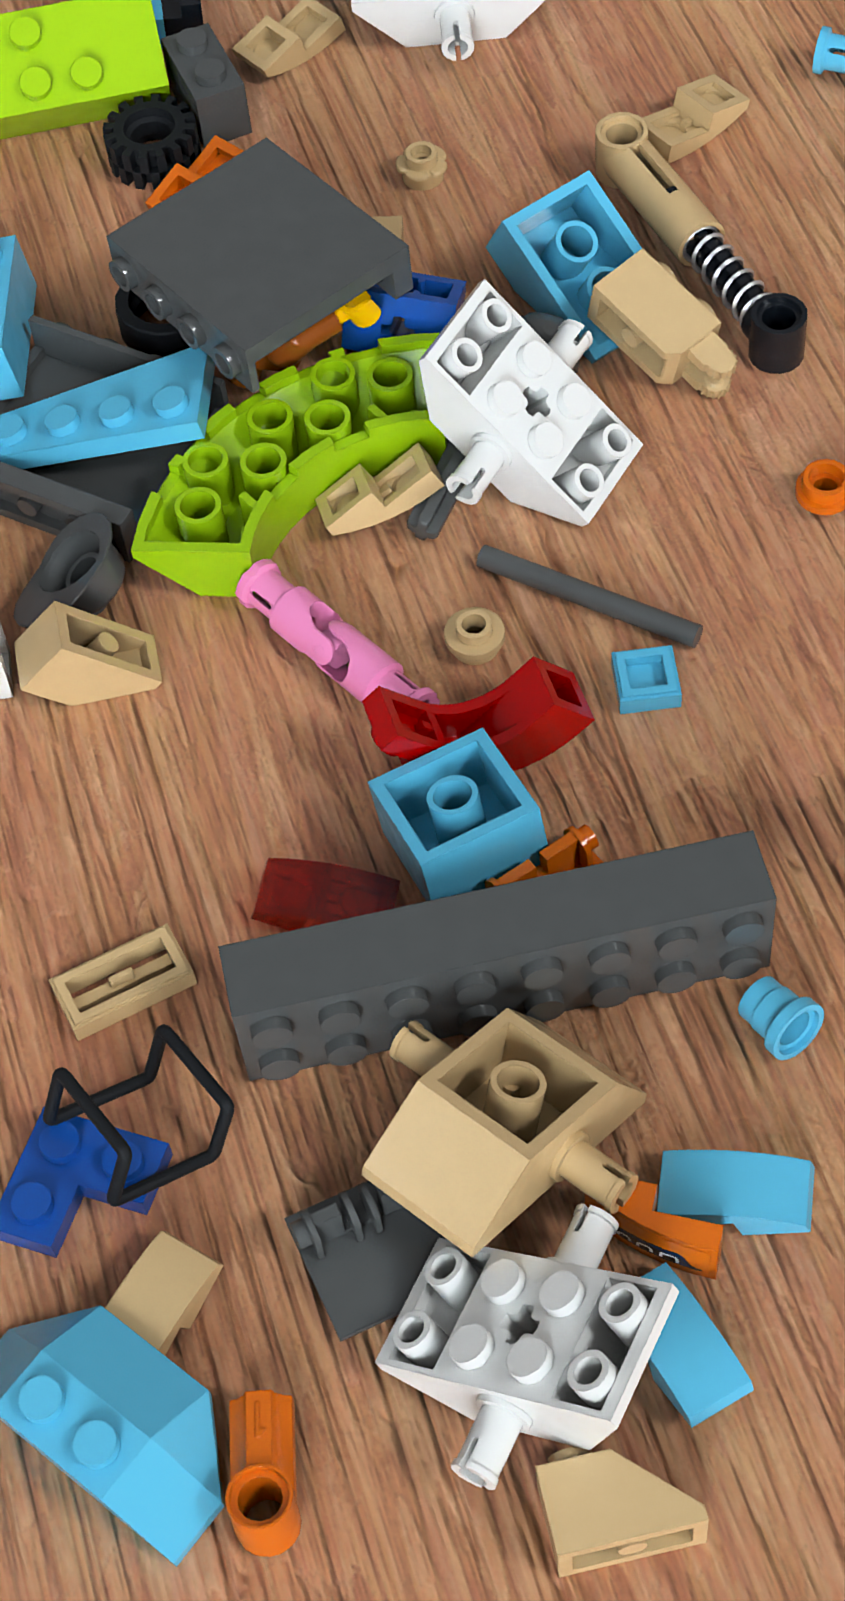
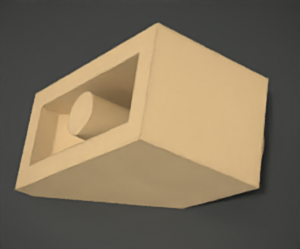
M54 601L14 642L20 690L68 706L154 690L162 683L154 635Z
M569 1447L550 1455L547 1459L548 1463L535 1466L537 1490L559 1578L707 1543L709 1519L704 1504L610 1448L592 1452V1450Z

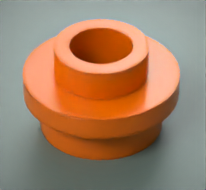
M820 459L810 463L796 481L795 496L798 503L807 511L818 515H833L844 511L845 466L831 459Z

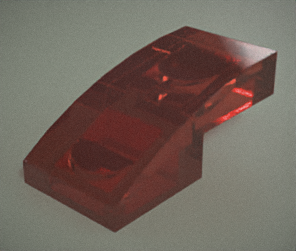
M268 858L264 866L251 919L292 931L395 908L400 880L332 863L289 858Z

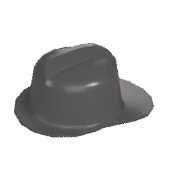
M91 512L79 516L66 525L55 537L40 567L28 582L15 604L13 617L19 626L28 628L54 601L98 615L104 611L108 603L115 597L124 580L126 572L125 561L111 543L113 537L112 524L104 514Z

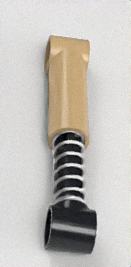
M616 112L600 119L595 130V160L598 180L605 186L619 189L675 257L684 266H691L697 273L701 274L702 280L711 286L712 292L717 297L722 299L723 305L727 309H731L733 317L740 322L742 332L749 339L748 357L756 368L770 374H782L798 367L804 359L808 310L804 303L797 297L786 293L764 292V282L761 280L754 281V271L751 268H743L744 259L741 256H733L734 247L730 244H723L725 231L722 224L648 140V125L643 118L630 112Z

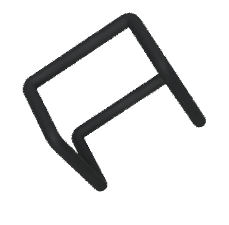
M163 1024L158 1026L155 1031L144 1072L89 1096L66 1068H57L52 1075L43 1113V1121L49 1126H54L85 1113L118 1155L107 1193L108 1204L117 1207L214 1162L222 1152L234 1114V1104L229 1095L170 1026ZM167 1043L220 1106L219 1116L209 1148L206 1151L124 1188L132 1160V1152L128 1143L99 1109V1106L152 1083L158 1074ZM65 1088L75 1102L59 1109L63 1089Z

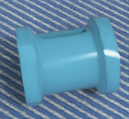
M822 26L814 52L812 72L814 74L821 75L824 70L845 74V56L833 54L834 52L845 53V35L833 33L831 27Z

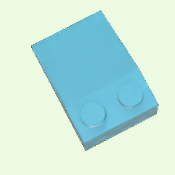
M590 170L503 220L485 248L514 291L536 312H545L559 316L564 320H576L585 325L579 333V338L586 331L589 330L591 332L593 343L583 355L593 364L619 348L587 317L593 286L641 250L642 247Z

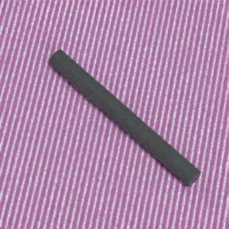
M484 545L478 554L477 567L692 648L697 646L703 632V625L488 545Z

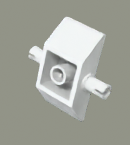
M351 0V7L353 13L406 48L441 44L443 55L447 59L456 61L455 46H460L461 60H465L474 51V41L506 38L545 0Z
M486 279L476 285L419 360L429 420L465 456L454 473L447 478V489L450 493H453L460 483L465 484L455 498L465 504L473 505L481 499L482 493L491 482L510 502L583 527L590 523L643 446V443L572 370L583 353L593 343V337L589 330L582 335L578 342L575 341V338L585 325L572 319L564 320L558 327L556 334L547 344Z
M582 1203L576 1206L573 1219L554 1257L541 1258L490 1247H483L475 1256L470 1257L449 1240L438 1237L374 1362L381 1370L474 1420L457 1458H454L451 1464V1469L459 1477L480 1488L484 1486L487 1490L496 1489L500 1473L519 1433L591 1450L618 1429L676 1301L679 1290L673 1283L597 1269L613 1235L616 1234L619 1228L618 1221L601 1208L590 1205L588 1208Z

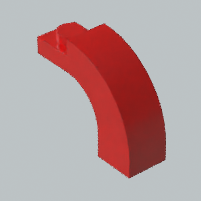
M534 656L495 689L468 701L444 705L430 704L378 686L362 701L372 727L371 736L374 742L387 755L398 756L402 765L483 727L512 770L516 771L552 754L595 720L574 673Z

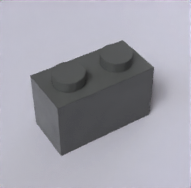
M206 23L197 27L186 28L179 33L161 38L170 89L179 104L184 101L189 105V110L193 111L199 140L205 148L215 135L230 141L252 133L245 85L210 25Z

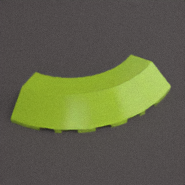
M420 333L377 339L378 347L345 354L343 347L329 351V357L318 361L315 365L297 371L293 365L259 382V392L247 398L235 408L229 403L207 420L205 438L196 440L183 456L176 453L168 463L170 471L157 493L151 491L139 518L131 548L132 557L200 596L237 597L235 592L241 576L255 562L262 559H271L289 531L309 511L317 506L315 499L359 463L372 477L376 476L419 442L432 456L435 465H437L447 447V438L429 420L419 360L440 333Z

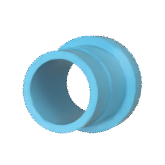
M771 976L763 977L753 983L742 996L738 1006L739 1015L751 1025L753 1030L764 1038L766 1050L778 1060H788L802 1052L816 1037L824 1020L823 1008L812 998L797 996L788 987L783 986Z

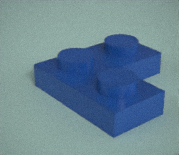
M43 1107L0 1200V1241L57 1258L83 1197L108 1203L107 1193L118 1155L91 1120L76 1116L60 1124L49 1126L43 1121L45 1108ZM116 1128L128 1143L132 1152V1160L124 1188L168 1168L173 1156L169 1143ZM159 1188L118 1207L147 1215Z

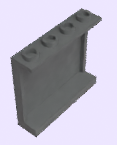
M268 138L261 140L106 236L112 261L109 262V269L118 286L125 292L133 291L145 302L155 318L158 320L165 318L178 329L183 340L192 349L200 348L213 359L219 371L226 378H236L252 393L260 389L255 365L257 361L375 284L395 299L400 298L413 289L409 245Z
M32 315L28 322L35 345L29 352L24 397L1 400L0 415L162 358V356L150 355L120 345L112 339H102L73 329L65 323H55ZM216 376L213 378L208 419L229 403L225 380ZM196 440L28 469H20L0 461V515L57 536L66 525L79 516L91 512L104 514L112 524L113 537L111 543L123 556L124 561L131 563L133 560L131 548L138 521L151 491L157 493L170 472L168 463L176 453L183 456Z

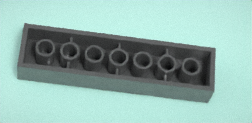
M752 830L218 946L231 1017L249 1080L261 1078L283 1080L296 1075L302 1069L329 1063L336 1066L351 1065L361 1061L366 1055L388 1051L398 1032L404 1026L408 1028L409 1022L414 1020L421 1023L426 1030L439 1039L461 1034L471 1037L506 1008L541 1022H546L559 1017L569 1010L592 1005L599 1008L613 1007L622 1004L629 997L655 991L677 993L688 989L696 982L723 976L729 979L748 977L760 968L770 966L777 898L754 831Z

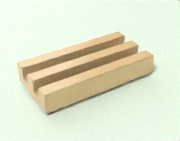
M167 923L48 980L78 1041L197 984L194 971ZM165 949L167 951V954L136 969L129 967ZM110 976L108 982L72 998L71 994Z

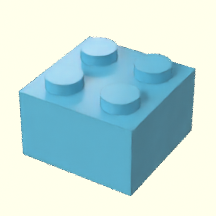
M483 727L368 781L382 831L426 901L485 889V881L491 877L498 879L527 859L535 866L540 865L539 851L548 846L540 808Z

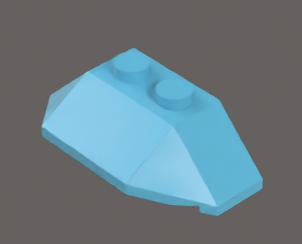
M101 1305L11 1328L0 1339V1420L177 1567L225 1506L223 1485L220 1481L218 1444L212 1394L210 1391Z

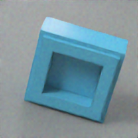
M672 645L611 652V666L620 714L681 707L682 692Z

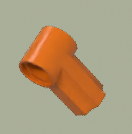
M271 1389L245 1391L243 1396L229 1401L230 1482L227 1486L225 1502L237 1539L244 1549L256 1556L271 1557L282 1554L293 1546L300 1534L302 1524L297 1504L295 1402L292 1395H282L275 1393ZM274 1500L281 1503L278 1512L269 1519L254 1521L246 1517L251 1507L258 1502Z

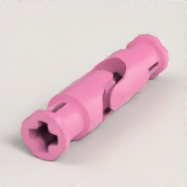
M262 559L255 562L241 576L235 592L239 602L246 608L258 609L269 618L271 629L299 652L305 653L322 671L361 703L378 686L430 704L440 703L437 694L429 687L419 688L403 675L402 665L355 627L344 622L335 611L303 586L295 587L282 577L278 565L271 559Z

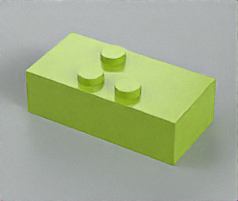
M70 0L0 14V140L108 119L107 116L111 111L120 114L118 105L124 101L130 106L135 105L133 97L142 96L143 101L146 102L151 101V94H160L161 101L165 102L168 95L171 96L151 0Z

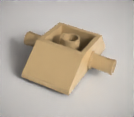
M509 1008L502 1011L457 1049H453L430 1033L416 1020L410 1021L408 1028L404 1026L395 1036L389 1050L390 1057L396 1062H401L421 1076V1078L417 1080L366 1160L361 1176L470 1257L475 1256L556 1182L567 1180L601 1204L610 1214L618 1212L619 1206L623 1207L629 1200L638 1183L637 1174L626 1170L595 1147L645 1103L647 1093L541 1021Z

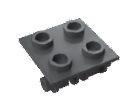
M369 1181L358 1184V1186L340 1192L338 1195L284 1218L340 1342L398 1316L438 1237L446 1239Z

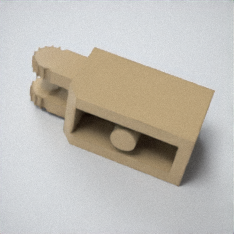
M642 248L593 286L587 317L651 379L658 384H674L683 377L696 391L700 390L701 395H705L706 398L709 397L713 400L714 398L720 399L721 396L725 397L732 381L730 378L732 373H735L737 367V355H734L733 350H729L728 345L718 336L722 322L716 317L712 307L704 300L696 299L680 284L669 266L663 262H657Z

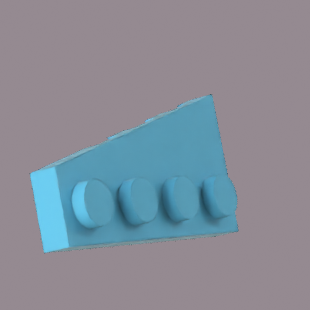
M188 348L1 414L0 461L20 469H28L204 439L215 363L200 348Z

